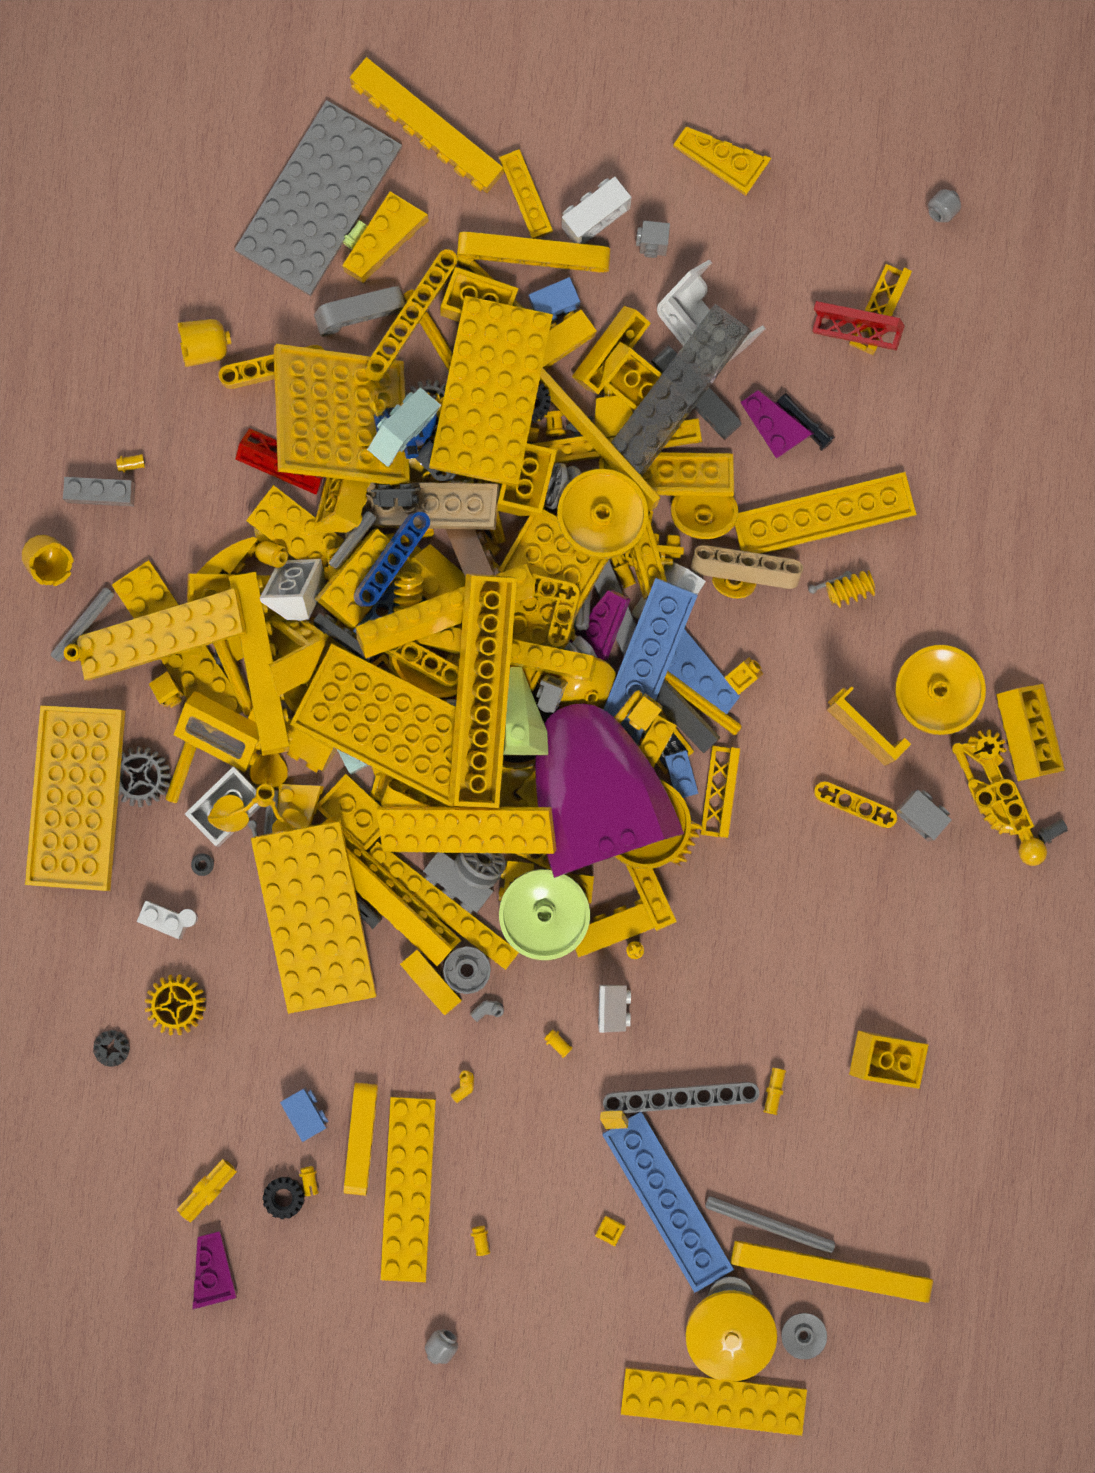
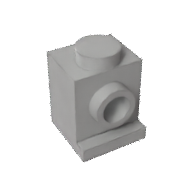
M547 673L541 680V686L536 696L540 698L537 704L538 708L544 712L554 713L561 702L568 682Z

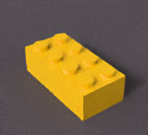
M378 529L371 530L341 568L338 569L314 598L347 628L355 627L372 607L357 605L354 600V593L390 542ZM390 553L388 562L391 565H395L396 557ZM410 557L407 558V560L398 572H400L404 568V566L409 562V560L411 559ZM380 572L375 574L377 583L381 584L383 582V575ZM364 590L362 598L365 602H369L371 595L367 590Z

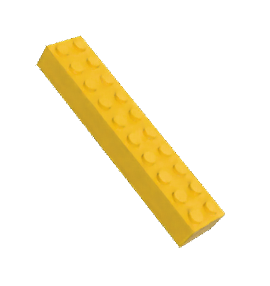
M466 573L449 802L454 806L499 808L517 578L512 576Z

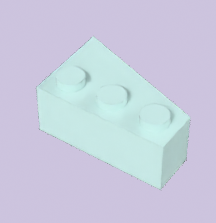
M419 388L414 394L410 392L403 400L404 404L402 406L397 404L391 411V416L389 418L385 416L377 425L379 431L367 450L387 467L392 464L399 451L403 452L407 447L406 444L413 437H416L434 418L441 406L422 388Z

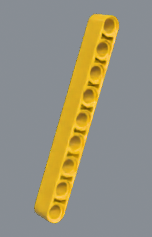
M734 1241L730 1264L925 1303L930 1302L933 1279L743 1241Z

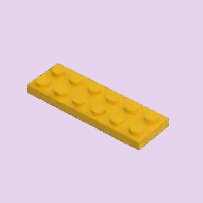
M662 452L622 454L658 495L734 496L733 454ZM602 457L599 458V469L613 470Z

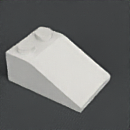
M599 985L598 1030L600 1033L626 1031V1026H630L631 1013H626V1004H631V990H627L626 985Z

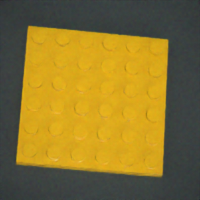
M276 344L274 346L278 472L400 486V484H410L409 459H406L404 450L397 453L389 467L367 450L377 434L374 414L376 413L370 408V402H375L376 409L380 407L379 399L385 401L386 408H393L397 404L400 406L404 404V361L395 360L380 381H372L365 374L370 356ZM378 365L371 366L372 370L376 372L382 371Z

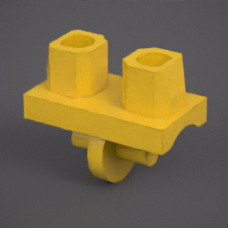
M653 533L664 569V565L673 564V559L671 558L680 559L681 555L684 554V547H681L680 536L676 535L667 536L666 546L658 545L659 534Z

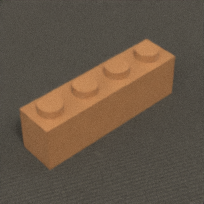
M446 529L465 577L466 573L497 575L500 573L498 568H494L493 562H495V558L490 549H486L485 544L488 542L482 531L479 532L478 529Z

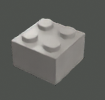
M915 790L895 810V813L928 842L933 841L952 821L948 817L950 813L943 806H936L932 803L933 798L926 791Z

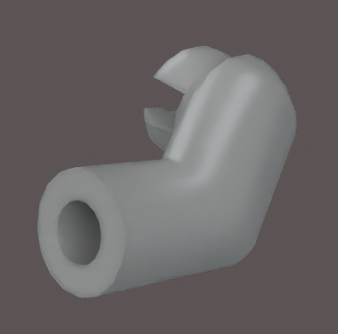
M485 1000L470 1015L478 1022L484 1015L502 1016L504 1008L498 1001Z

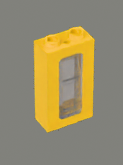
M196 691L185 702L173 734L174 736L243 772H246L250 765L254 766L259 758L257 751L261 750L255 722Z

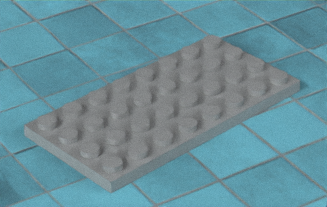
M326 100L235 247V252L311 296L343 245L344 235H348L402 149V144Z

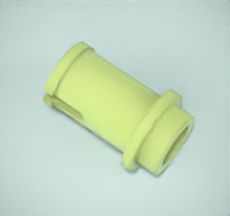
M359 220L350 233L344 235L343 243L353 250L367 225Z

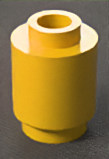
M265 541L259 543L256 547L255 555L262 563L275 568H281L288 560V550L284 546Z

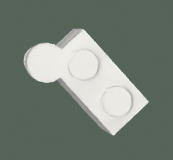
M145 901L137 922L174 938L182 939L186 928L195 925L198 921V916L191 909H185L177 913L151 901Z

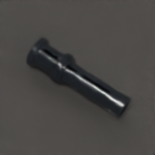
M787 393L783 394L776 402L788 414L794 416L799 420L798 422L814 433L808 438H812L820 446L819 449L821 451L826 449L836 438L822 427L821 422H815Z

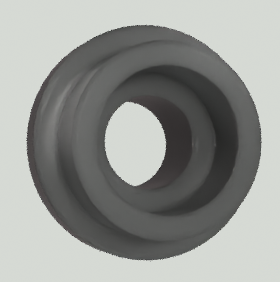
M201 853L192 859L191 868L195 874L206 876L212 872L214 862L209 855ZM202 860L207 863L205 869L199 867V863Z

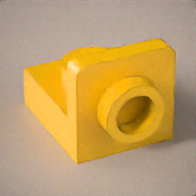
M748 657L724 678L739 695L761 677L763 672L761 671L760 664Z

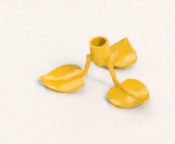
M261 753L256 764L251 766V781L260 786L257 788L255 798L246 807H244L243 801L239 797L226 795L216 801L207 817L209 823L217 829L226 832H237L246 827L249 822L246 811L257 803L261 807L269 805L272 807L275 817L278 819L273 823L272 833L309 826L303 814L295 809H286L282 816L278 813L276 803L273 801L275 794L273 788L282 785L288 775L287 766L278 753L262 756Z

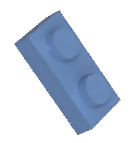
M683 750L664 756L672 787L683 798L699 794L687 751Z

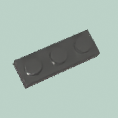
M320 613L314 619V626L357 657L369 663L373 660L374 656L365 658L358 640L354 638L355 635L350 630L339 628L335 625L337 622L329 615L323 616Z

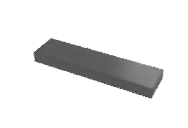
M664 679L656 701L663 706L662 710L705 753L721 737Z

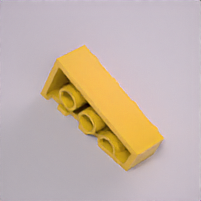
M390 191L342 265L344 272L364 283L391 255H394L407 240L413 237L417 230L429 221L428 214Z

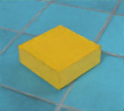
M622 1110L602 1111L600 1113V1120L606 1129L628 1128L629 1121Z
M605 1215L595 1236L616 1246L626 1226Z

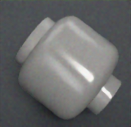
M940 190L928 203L930 217L936 222H949L961 209L959 195L952 190Z
M447 1329L436 1330L425 1344L427 1358L434 1364H447L458 1350L457 1337Z

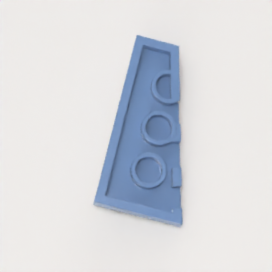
M684 629L668 671L724 713L728 714L740 696Z

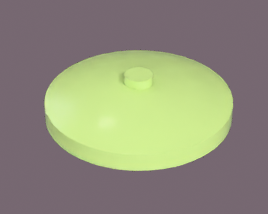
M537 869L522 874L506 889L500 903L499 922L504 937L516 951L536 960H553L572 952L584 939L590 922V907L585 892L573 878L567 874L554 878L551 869Z

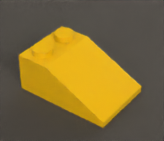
M858 1030L849 1075L867 1081L920 1089L929 1045Z

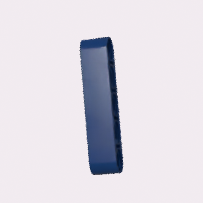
M416 512L406 517L356 589L354 600L357 605L367 607L378 602L429 528L430 519L426 513ZM415 517L421 520V527L419 529L413 524ZM403 535L409 540L407 547L401 544V537ZM390 553L396 557L395 565H391L388 562ZM377 572L383 575V582L381 584L375 580ZM364 590H367L371 595L369 602H365L362 598Z

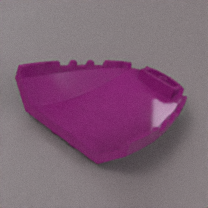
M573 704L557 710L546 720L544 725L547 730L548 755H536V792L538 807L552 808L556 852L554 854H547L554 878L623 853L684 834L674 807L653 767L631 736L611 714L594 705Z

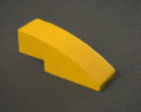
M418 949L400 964L444 1015L462 1001Z

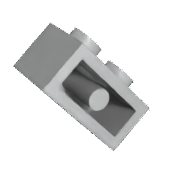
M643 221V226L638 227L636 246H640L641 254L648 258H656L657 255L666 256L670 223Z

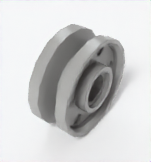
M559 462L554 464L544 503L546 508L553 510L558 506L565 487L581 474L579 468L575 466L566 468L565 464Z
M459 853L455 859L454 867L458 876L468 885L477 889H488L495 885L505 870L506 862L501 853Z
M466 946L457 948L449 954L445 961L443 972L450 988L458 993L471 994L478 992L486 985L490 977L491 968L489 960L483 952ZM464 964L473 966V974L469 977L463 976L460 972Z

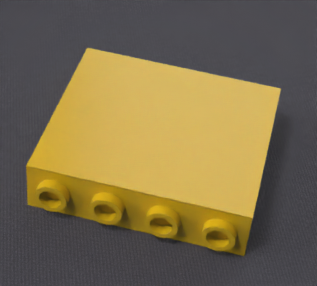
M851 686L846 690L843 687L827 702L830 705L827 711L884 766L896 761L911 743L906 738H903L891 745L844 699L854 688Z

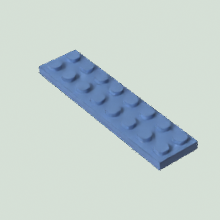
M655 578L603 710L615 717L637 690L642 692V696L646 693L656 701L698 596L697 593ZM627 715L621 722V726L638 746L644 730L642 728L640 730L634 728L629 723L630 719L627 718Z
M638 1112L628 1118V1128L609 1129L602 1135L694 1293L734 1269L642 1112Z

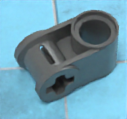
M430 439L418 451L419 456L416 457V460L435 479L439 481L452 480L456 474L446 472L447 475H442L443 471L429 468L434 441Z

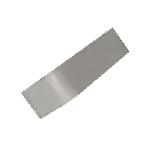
M395 286L326 303L317 309L314 317L320 335L325 337L337 333L344 326L399 313L405 306L400 287Z

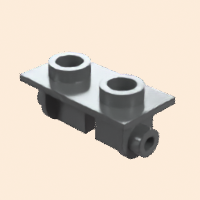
M412 483L400 484V488H391L390 484H378L377 489L371 490V492H377V496L373 497V503L378 505V507L395 506L394 498H398V506H415V504H419V496L415 495V491L420 490V487L413 488Z

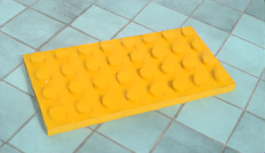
M465 296L429 464L430 469L518 487L553 314Z
M543 509L542 515L529 516L500 566L499 571L502 573L526 564L532 574L575 584L581 592L577 616L609 559L591 558L572 548L560 531L557 516ZM537 580V584H535V592H538L540 580ZM545 583L542 587L543 593L546 595L552 594L555 588L554 584ZM559 585V593L565 594L568 599L576 595L573 592V588H570L569 591L561 590L562 585ZM533 596L516 602L512 639L556 648L548 640L556 601ZM565 609L561 610L558 614V618L562 622L568 621L571 617L570 611ZM556 623L555 627H559L560 630L558 635H554L553 638L556 640V643H559L564 638L561 634L562 628L567 630L568 626H561ZM450 653L447 661L456 666L459 664L460 655ZM522 668L531 692H533L544 672Z
M331 643L290 725L450 807L454 806L449 802L456 707Z
M40 706L25 885L100 891L111 890L125 710Z
M341 820L252 837L251 843L288 1014L376 998L377 992Z

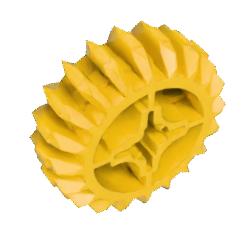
M181 974L177 976L176 981L173 975H169L168 983L162 977L160 978L162 986L158 983H153L156 992L148 990L147 993L153 996V998L145 999V1003H151V1007L145 1008V1012H153V1015L149 1016L148 1020L156 1018L157 1021L153 1024V1027L156 1028L161 1024V1033H164L169 1028V1035H173L175 1029H177L178 1035H182L183 1027L187 1033L191 1032L189 1024L197 1027L199 1024L194 1019L202 1020L204 1018L203 1015L198 1013L199 1011H206V1007L200 1006V1003L206 1002V998H198V995L204 991L202 989L195 991L194 989L198 986V983L194 982L190 986V977H187L182 982L183 977ZM176 986L187 990L192 999H182ZM169 987L168 1001L158 1004L161 993ZM174 998L177 999L176 1002H186V1004L177 1007V1011H174L175 1008L165 1007L173 1003ZM193 1005L190 1017L182 1022L183 1009ZM159 1011H169L175 1020V1024L166 1021Z

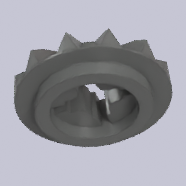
M114 1030L101 1033L95 1040L93 1053L97 1061L109 1067L122 1064L127 1059L130 1050L127 1038L122 1033ZM114 1040V1047L120 1052H112L108 1057V1050L102 1045H110Z

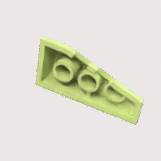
M510 667L503 755H548L547 730L522 667Z

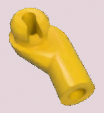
M467 1070L459 1074L460 1088L451 1094L456 1103H459L474 1090V1076Z

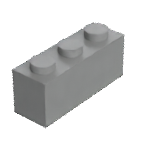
M64 477L63 500L67 503L134 507L135 484L132 480Z
M438 852L423 871L427 874L425 879L434 886L437 883L443 886L444 890L442 892L452 900L455 897L461 900L460 906L470 914L473 910L478 913L494 891L490 888L477 889L465 883L456 873L455 861L445 853Z

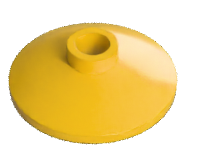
M712 577L716 590L730 598H745L751 595L756 588L755 583Z

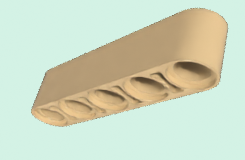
M700 545L695 549L691 569L699 575L793 589L798 586L803 565L798 560Z

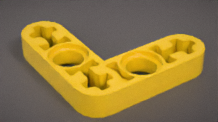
M531 573L535 584H537V580H540L538 592H535L534 597L556 601L548 640L554 647L563 648L570 640L581 598L580 589L570 582ZM545 583L554 584L555 588L552 594L546 595L543 593L542 587ZM559 585H562L561 590L569 591L570 588H573V592L576 595L568 599L565 594L559 593ZM564 609L569 610L571 613L570 619L565 622L560 621L558 618L559 612ZM556 623L561 626H568L567 630L562 628L561 634L565 638L560 640L559 643H556V640L553 638L554 635H558L560 630L559 627H555Z

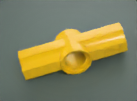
M223 1158L208 1176L205 1175L192 1189L193 1192L177 1208L179 1214L191 1223L207 1205L209 1206L222 1192L221 1189L238 1171Z

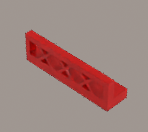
M816 301L814 311L817 314L812 330L814 334L897 351L905 327L900 318ZM823 318L833 321L834 325L827 330L820 329ZM846 323H851L855 330L844 334L841 332L840 327ZM868 327L873 328L876 334L869 338H863L860 333ZM889 331L896 333L893 344L884 342L881 336Z
M248 429L239 443L235 460L317 495L324 477L278 472L277 453L270 450V448L277 449V440L253 429ZM251 437L253 439L258 440L260 443L255 444L248 440Z

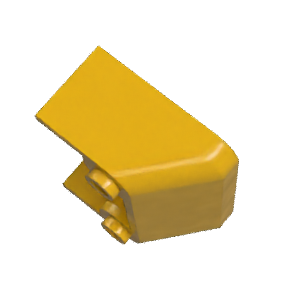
M269 608L267 609L268 613L264 614L265 622L270 621L272 635H268L269 643H274L275 652H279L284 656L268 665L275 693L277 696H280L300 684L308 682L312 677L325 646V638L323 632L308 621L287 620ZM240 636L226 639L235 662L244 658Z

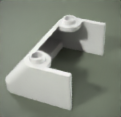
M710 260L690 270L657 306V313L661 320L701 369L708 374L721 369L746 349L766 329L762 325L749 334L741 328H736L728 333L702 301L707 294V285L700 276L712 264Z

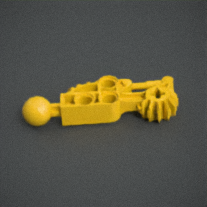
M988 729L986 737L980 730L977 732L979 739L975 736H970L967 744H954L951 750L956 755L959 765L966 775L968 789L980 814L983 813L985 816L983 818L984 821H988L991 825L990 828L997 830L1000 835L1002 833H1009V835L1018 834L1021 841L1018 853L1023 863L1029 866H1037L1043 863L1047 857V847L1043 841L1034 838L1030 828L1034 827L1033 822L1015 783L1009 779H1004L998 767L1004 761V758L998 752L1005 753L1007 750L1006 748H999V745L1004 744L1005 740L997 742L996 739L1000 734L997 732L991 737V730ZM984 743H986L987 746H992L990 754H988V752L982 751L974 755L975 752L980 751L984 747ZM965 754L982 766L989 784L974 779ZM1001 784H1008L1010 786V795L1004 796L1000 793ZM983 792L990 796L988 805H983L979 801V795ZM1012 804H1016L1020 808V814L1017 817L1009 813V807Z

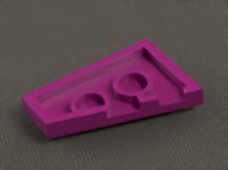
M757 390L740 402L775 458L781 457L814 434L761 390Z
M608 590L593 608V612L589 615L588 629L577 630L575 633L592 646L597 658L604 661L608 660L631 600L614 590Z
M221 1230L201 1235L197 1238L192 1310L237 1298Z

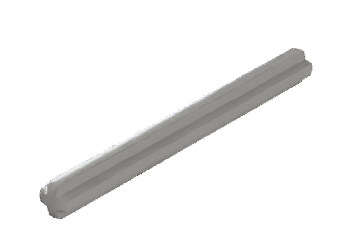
M708 1197L705 1207L717 1213L828 1253H832L835 1248V1242L713 1197Z

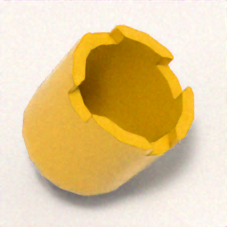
M205 319L177 323L178 333L182 342L180 345L185 367L215 362L225 357L227 345L231 344L229 331H225L223 325L218 320Z
M36 535L30 538L22 549V562L32 578L39 584L57 586L64 583L70 577L74 559L71 552L54 537Z

